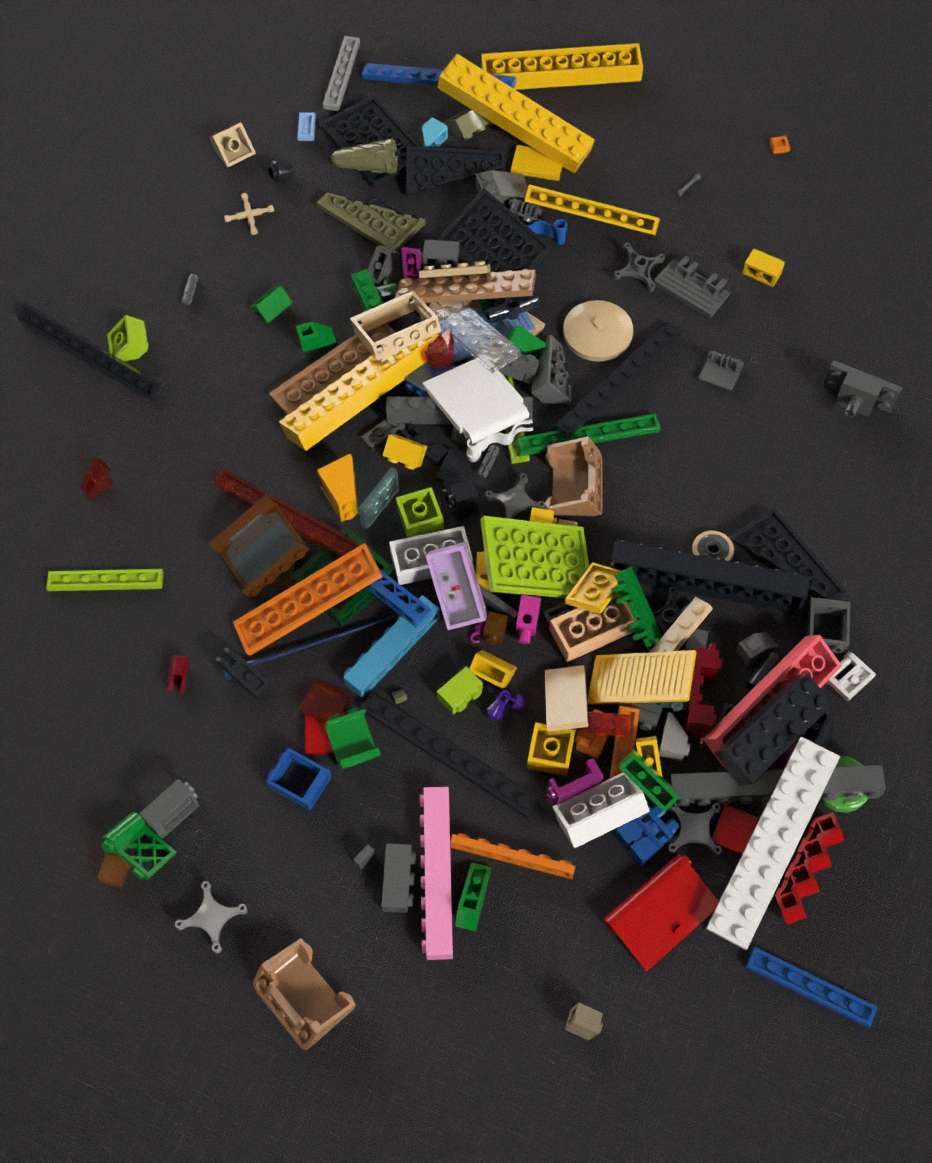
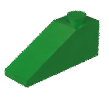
M471 862L457 910L456 927L476 931L492 867Z

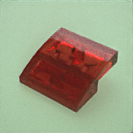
M316 680L304 698L299 712L327 722L329 721L328 717L339 714L341 717L342 713L346 711L353 693Z

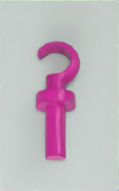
M484 621L479 622L475 626L476 632H473L470 637L473 643L477 644L480 642V640L474 641L473 637L480 635L484 631Z

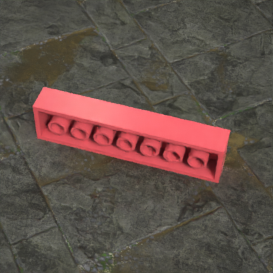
M820 635L805 636L703 738L704 742L724 769L728 771L714 752L794 676L808 672L821 688L842 665Z

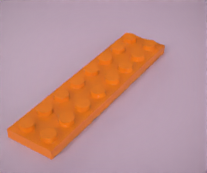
M365 543L235 620L233 624L246 654L251 656L383 577L368 546Z

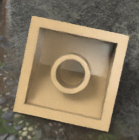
M242 123L235 124L208 137L216 154L226 167L256 154Z

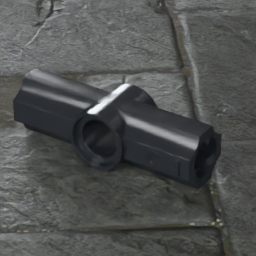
M534 292L533 296L508 297L504 303L485 309L487 320L493 324L507 318L510 320L517 319L520 313L539 307L538 297Z

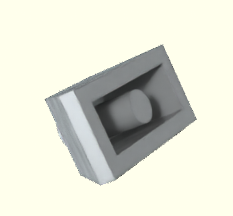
M668 712L659 748V756L682 762L684 755L688 756L690 744L687 743L688 735L673 713Z

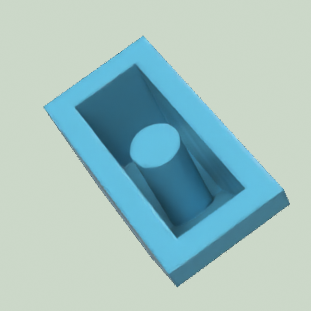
M434 118L425 122L422 126L424 147L438 148L448 138L447 125Z

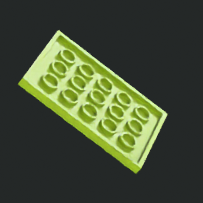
M483 516L480 519L490 592L566 598L589 568L583 527Z

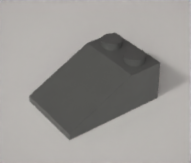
M495 170L476 173V189L478 194L485 188L505 207H509L510 199L516 198L525 201L528 186L523 174Z

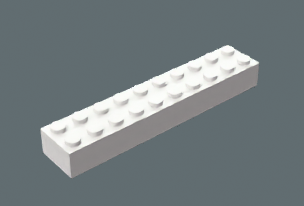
M800 737L706 927L708 931L747 950L840 758L839 755Z

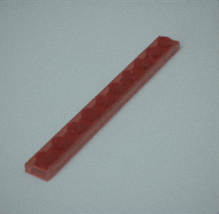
M223 469L212 481L214 486L251 507L265 495L269 496L276 502L299 534L340 557L361 545L226 469Z

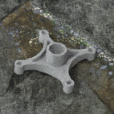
M204 881L201 884L204 890V899L201 907L191 918L183 921L177 920L175 926L178 930H183L186 927H198L205 930L212 939V950L215 953H220L222 947L219 943V936L223 925L235 915L246 914L248 909L245 904H240L234 908L218 904L211 895L210 883Z

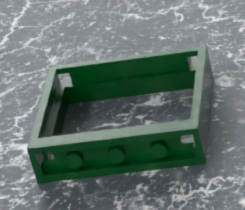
M348 528L337 532L334 539L324 544L315 556H311L302 568L294 571L291 577L293 585L311 575L347 541L355 548L364 544V542ZM368 546L377 566L382 572L394 579L396 577L395 568ZM363 588L339 611L335 607H331L324 611V613L342 628L375 596L366 588Z

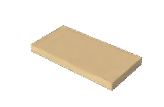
M584 665L545 670L547 731L588 727Z

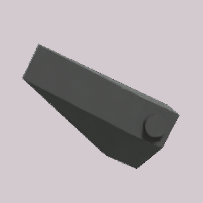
M549 335L546 340L547 345L543 348L537 371L532 380L531 393L543 403L569 405L572 399V389L566 380L569 375L563 366L566 362L563 347L553 336Z

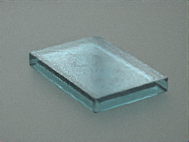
M393 467L389 469L359 507L361 526L365 529L370 527L399 490L397 470Z

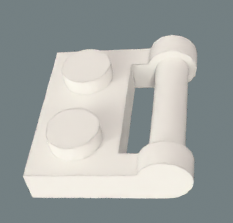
M852 652L844 655V659L840 662L842 667L826 682L847 702L876 676ZM849 664L854 666L841 680L835 679Z

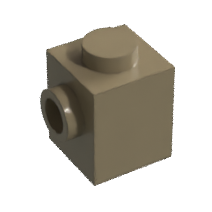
M578 1003L570 1010L565 1030L590 1040L595 1035H599L602 1030L603 1023L601 1018L603 1013Z

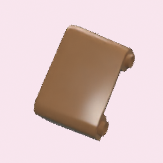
M588 436L548 445L545 457L547 463L553 468V496L547 497V501H545L546 509L554 510V515H601L602 456L596 445Z
M300 938L261 964L254 978L253 985L258 995L302 1049L307 1050L355 1008L356 1004L348 993L340 992L337 995L310 963L313 954L312 948Z

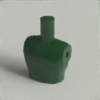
M388 277L383 278V285L376 287L383 304L395 299L396 292L398 291L397 283H390Z

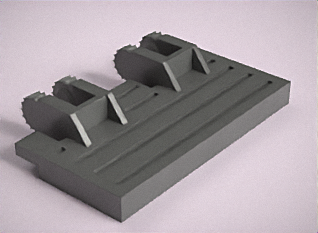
M685 256L680 262L673 259L655 278L653 283L659 289L710 319L730 295V292L725 289L719 294L726 285L727 280L723 278L714 286L713 283L717 280L718 274L713 273L709 279L696 272L692 275L698 267L696 261L688 269H685L684 267L688 264L689 257Z

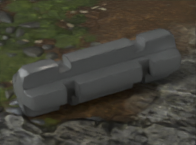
M190 274L188 277V283L181 300L186 305L192 303V296H194L196 283H198L199 278L194 274Z
M495 445L489 447V452L486 453L477 471L479 477H487L488 471L491 469L496 459L495 457L499 453V447Z

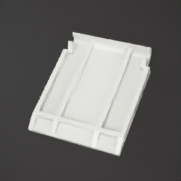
M485 355L423 382L428 395L460 433L464 432L466 439L470 437L471 445L529 418V412L523 404V398Z

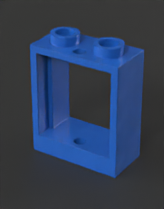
M288 748L285 753L282 752L279 756L275 769L269 771L266 783L269 789L311 811L332 777L330 770ZM292 761L317 774V777L303 798L278 785V782Z

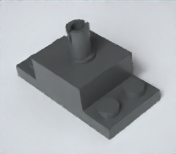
M833 360L823 384L824 387L839 392L835 404L846 408L844 410L846 416L852 411L849 416L850 418L855 417L856 412L869 417L873 406L891 413L903 388Z

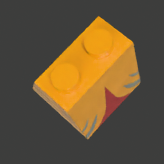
M348 454L317 470L321 490L341 522L350 520L358 514L355 472L352 456Z

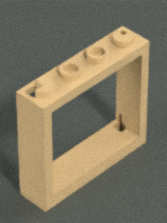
M414 291L350 318L355 334L376 360L442 332L438 317ZM415 310L424 319L415 325L376 342H373L366 333Z

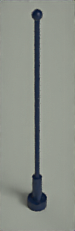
M395 613V615L257 661L251 660L248 663L254 668L257 664L398 618L399 614ZM222 669L226 681L233 679L226 673V670Z

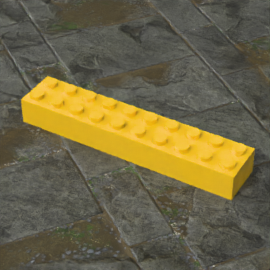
M639 43L481 54V69L493 75L515 76L517 81L514 87L515 90L641 81L643 72Z
M456 54L439 76L438 89L548 158L562 164L564 168L574 174L592 149L595 139L459 54Z
M438 333L379 360L370 355L364 362L356 365L350 372L342 375L336 382L328 385L322 392L314 395L308 402L300 405L298 409L279 421L287 439L305 451L402 382L410 373L435 355L441 353L444 348Z

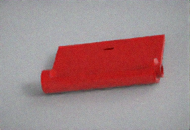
M677 854L603 919L607 929L614 936L621 939L646 972L714 912L719 903L691 867L692 862L686 855L681 856Z

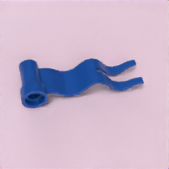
M563 219L556 220L554 225H550L542 220L527 225L536 234H545L550 238H555L556 243L559 245L566 242L567 222Z

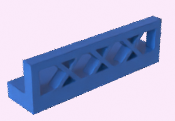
M380 570L383 576L380 578V581H375L365 588L410 624L417 627L431 612V608ZM383 585H392L394 592L389 591ZM397 596H406L409 599V604H406ZM414 607H420V608H422L424 611H423V613L420 615V614H419L418 612H416L413 608H414Z

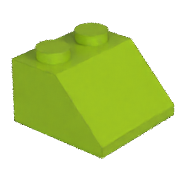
M125 315L107 334L110 354L122 361L139 359L148 350L144 321Z

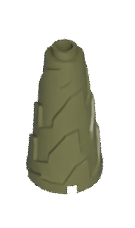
M394 139L371 142L370 144L356 145V147L343 148L332 154V163L340 168L394 174L397 171L398 156H395V152H397Z

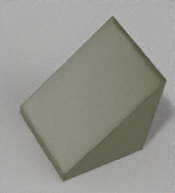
M403 689L391 693L395 704L407 700V694Z

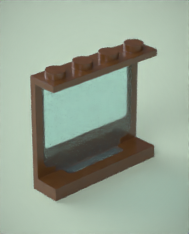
M267 495L209 542L212 549L221 554L243 586V594L251 598L259 595L264 587L273 583L282 572L289 570L294 562L302 559L306 552L310 550L276 502Z

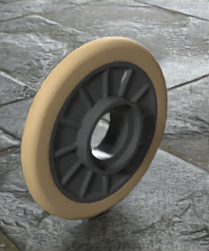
M705 531L699 534L693 542L692 550L694 555H705L708 558L714 559L722 558L729 562L734 555L732 541L725 534L718 531ZM716 546L718 552L712 553L708 550V547Z

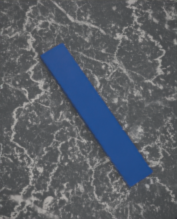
M757 947L753 948L745 968L868 1029L871 1027L878 1009L877 1006Z

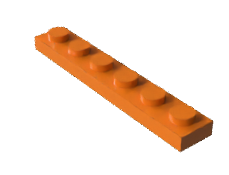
M452 834L451 848L573 879L575 866L569 861L559 860L558 862L551 860V857L540 854L535 856L524 849L516 851L510 849V846L505 844H498L497 846L490 844V841L486 839L474 840L470 839V836L466 834Z

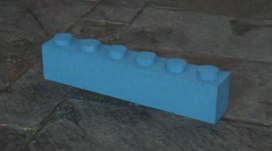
M423 595L419 600L431 608V612L417 627H414L399 615L397 622L385 630L380 640H375L371 645V649L366 654L363 653L358 658L357 663L345 671L343 677L345 685L362 699L440 618V608ZM414 607V608H413V609H414L416 612H418L420 615H421V614L423 613V611H424V610H423L422 608H420V607Z

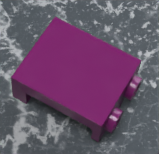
M594 758L586 761L584 777L561 788L557 786L553 778L549 780L546 797L551 806H555L602 783L603 774Z

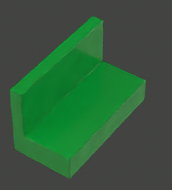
M275 286L249 308L253 313L259 312L265 322L269 323L293 302L282 286Z

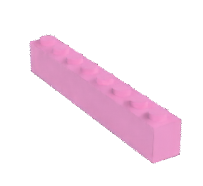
M449 787L424 788V795H420V807H424V815H420V827H424V835H420L421 848H425V855H421V868H425V876H421V889H425V897H421L422 910H426V918L422 919V932H426V940H422V954L426 953L427 960L453 959Z

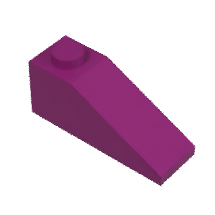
M402 247L404 278H419V271L423 269V255L420 249Z

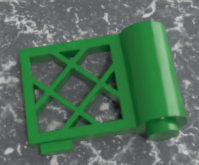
M131 812L101 838L102 849L107 853H116L133 868L132 872L141 880L143 878L149 880L177 853L148 828L144 819L136 812ZM146 834L152 840V844H141L140 838ZM128 848L137 849V856H129L125 851ZM141 849H152V857H141ZM156 849H163L168 855L166 857H156ZM141 862H153V868L147 872L142 867Z

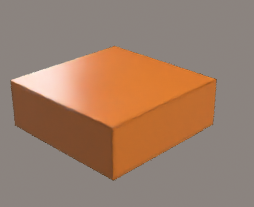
M787 136L770 138L773 154L790 151Z

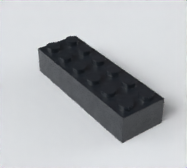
M808 672L796 675L714 753L739 785L752 784L833 704Z

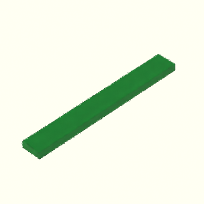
M656 414L582 426L569 439L559 431L518 437L515 442L519 456L547 452L548 445L587 436L593 443L656 433L660 432L661 428Z

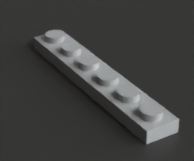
M344 36L323 102V109L339 111L360 45V38Z

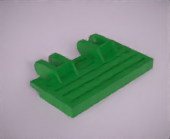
M632 566L614 574L617 581L621 582V584L611 588L612 593L617 592L619 596L616 600L617 604L629 600L627 603L633 618H637L636 621L627 625L628 629H633L635 632L634 636H632L633 640L635 641L645 636L644 643L646 647L657 643L662 638V634Z

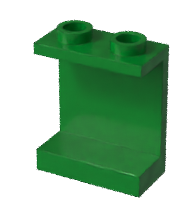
M358 707L347 711L348 715L342 717L339 714L328 717L329 721L324 724L339 770L381 755L379 748L374 746L364 717L365 709L360 711Z

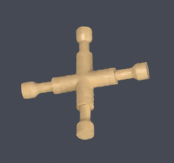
M243 193L241 198L244 201L245 211L232 216L226 215L224 218L226 222L247 218L248 224L251 226V234L255 235L258 231L254 225L255 220L253 216L262 215L265 212H274L273 205H270L267 208L251 210L248 195Z

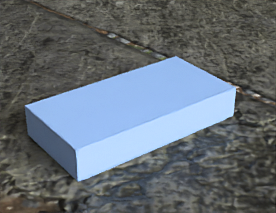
M299 113L298 141H314L315 113Z

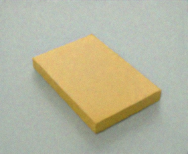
M517 145L511 173L559 181L562 164L553 161L532 147Z
M592 562L565 598L566 604L601 614L616 594V592L612 593L611 588L621 584L614 575L621 570Z

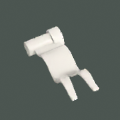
M523 420L514 424L508 434L497 432L472 445L470 439H468V449L466 452L468 460L471 462L479 461L482 457L481 452L486 450L492 443L510 445L517 433L533 431V427H519L515 429L518 425L532 423V420Z

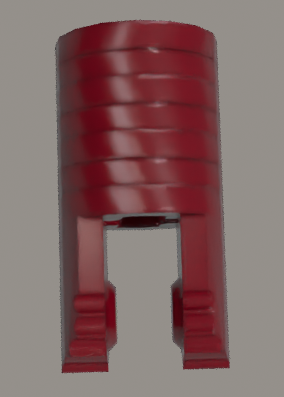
M179 655L171 657L167 691H172L174 680H180L178 690L179 693H184L189 662L187 657Z

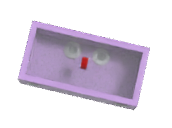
M467 542L430 551L426 555V559L447 629L451 630L485 621L488 613Z

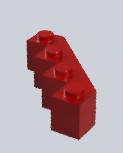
M834 812L813 819L807 836L803 838L797 850L798 854L794 862H791L784 876L785 880L781 888H778L775 894L786 924L807 918L800 898L820 892L813 873L832 866L826 847L844 841L842 830Z

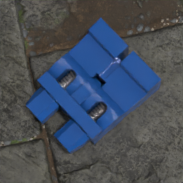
M657 805L652 808L648 806L650 812L618 827L614 834L625 849L630 847L629 853L640 867L670 842L674 833L679 828L674 819H670L665 824L660 818L666 812Z

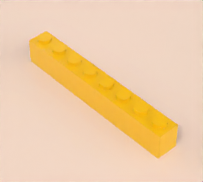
M528 185L525 202L654 236H656L660 218L533 185Z

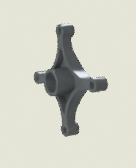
M625 243L623 251L628 254V265L620 271H615L613 278L619 280L623 276L634 277L645 282L648 286V291H654L655 283L651 280L650 270L655 264L663 263L665 256L659 254L657 257H645L637 254L632 249L630 243Z
M525 473L520 475V481L514 488L500 494L492 493L490 490L485 493L488 501H497L504 506L507 519H513L518 513L532 509V507L546 509L544 501H533L525 493V484L528 482Z
M675 802L673 804L674 807L671 806L669 810L678 818L680 834L678 839L669 845L668 852L674 854L684 844L698 843L709 848L714 856H719L722 849L720 846H716L710 837L709 822L712 816L720 811V804H713L712 808L705 813L693 814L681 810Z

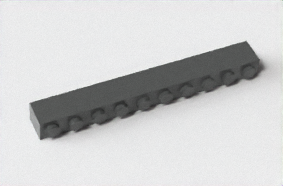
M883 765L835 767L820 798H825L828 801L836 800L838 797H846L848 800L858 799L859 796H867L869 799L880 798L886 790ZM784 769L766 770L752 784L739 785L730 772L671 774V786L679 793L680 798L676 803L680 807L689 806L690 803H698L700 806L710 805L712 802L728 805L736 801H740L741 804H750L753 801L761 800L762 803H768Z

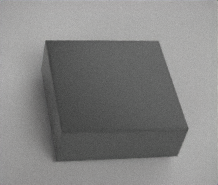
M366 845L354 858L355 866L362 870L375 856L374 849Z

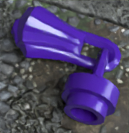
M503 690L495 702L487 708V716L492 721L502 718L508 700L512 701L510 708L513 710L517 709L518 711L524 706L525 700L519 694L512 698L509 691ZM502 696L505 697L504 702L500 700Z

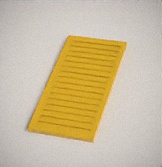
M696 651L596 655L587 703L618 704L689 701Z

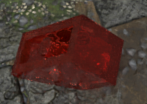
M451 329L445 330L428 343L425 358L427 362H430L432 369L453 365L455 341Z

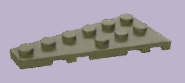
M328 192L317 202L319 209L378 246H387L397 252L426 224V219L423 218L418 220L411 218V215L396 214L395 211L371 204L370 206L363 205L361 201L356 200V202L347 200L346 197Z

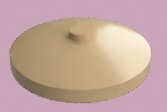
M588 301L577 305L568 313L564 321L563 337L568 348L577 356L589 361H608L619 357L628 349L633 337V324L629 315L619 306L607 301Z

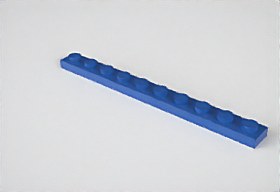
M367 63L362 76L363 79L438 86L439 76L444 70ZM491 74L514 89L517 82L515 76Z

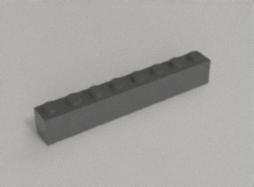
M387 397L386 415L388 424H452L431 397ZM522 397L523 404L529 412V418L525 420H532L533 397Z

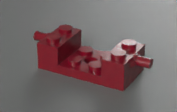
M713 643L708 644V649L697 647L694 649L696 651L690 699L686 701L683 729L688 737L699 738V746L707 747L703 738L716 726L717 722L714 706L701 705L702 693H700L703 683L712 684L713 679L718 677V672L721 669L722 658H719V651L716 650L717 645Z

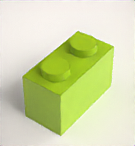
M466 666L437 691V699L454 715L457 711H463L471 699L475 700L482 694L483 683Z

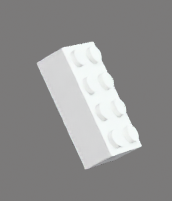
M464 526L389 542L398 584L403 585L432 578L426 555L433 550L467 542L473 562Z
M624 772L553 806L559 825L574 848L650 812L642 790Z

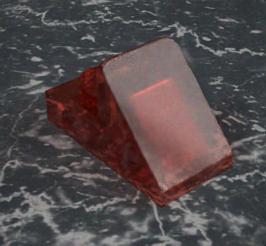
M101 458L94 459L80 486L90 499L114 484L108 476L111 469Z

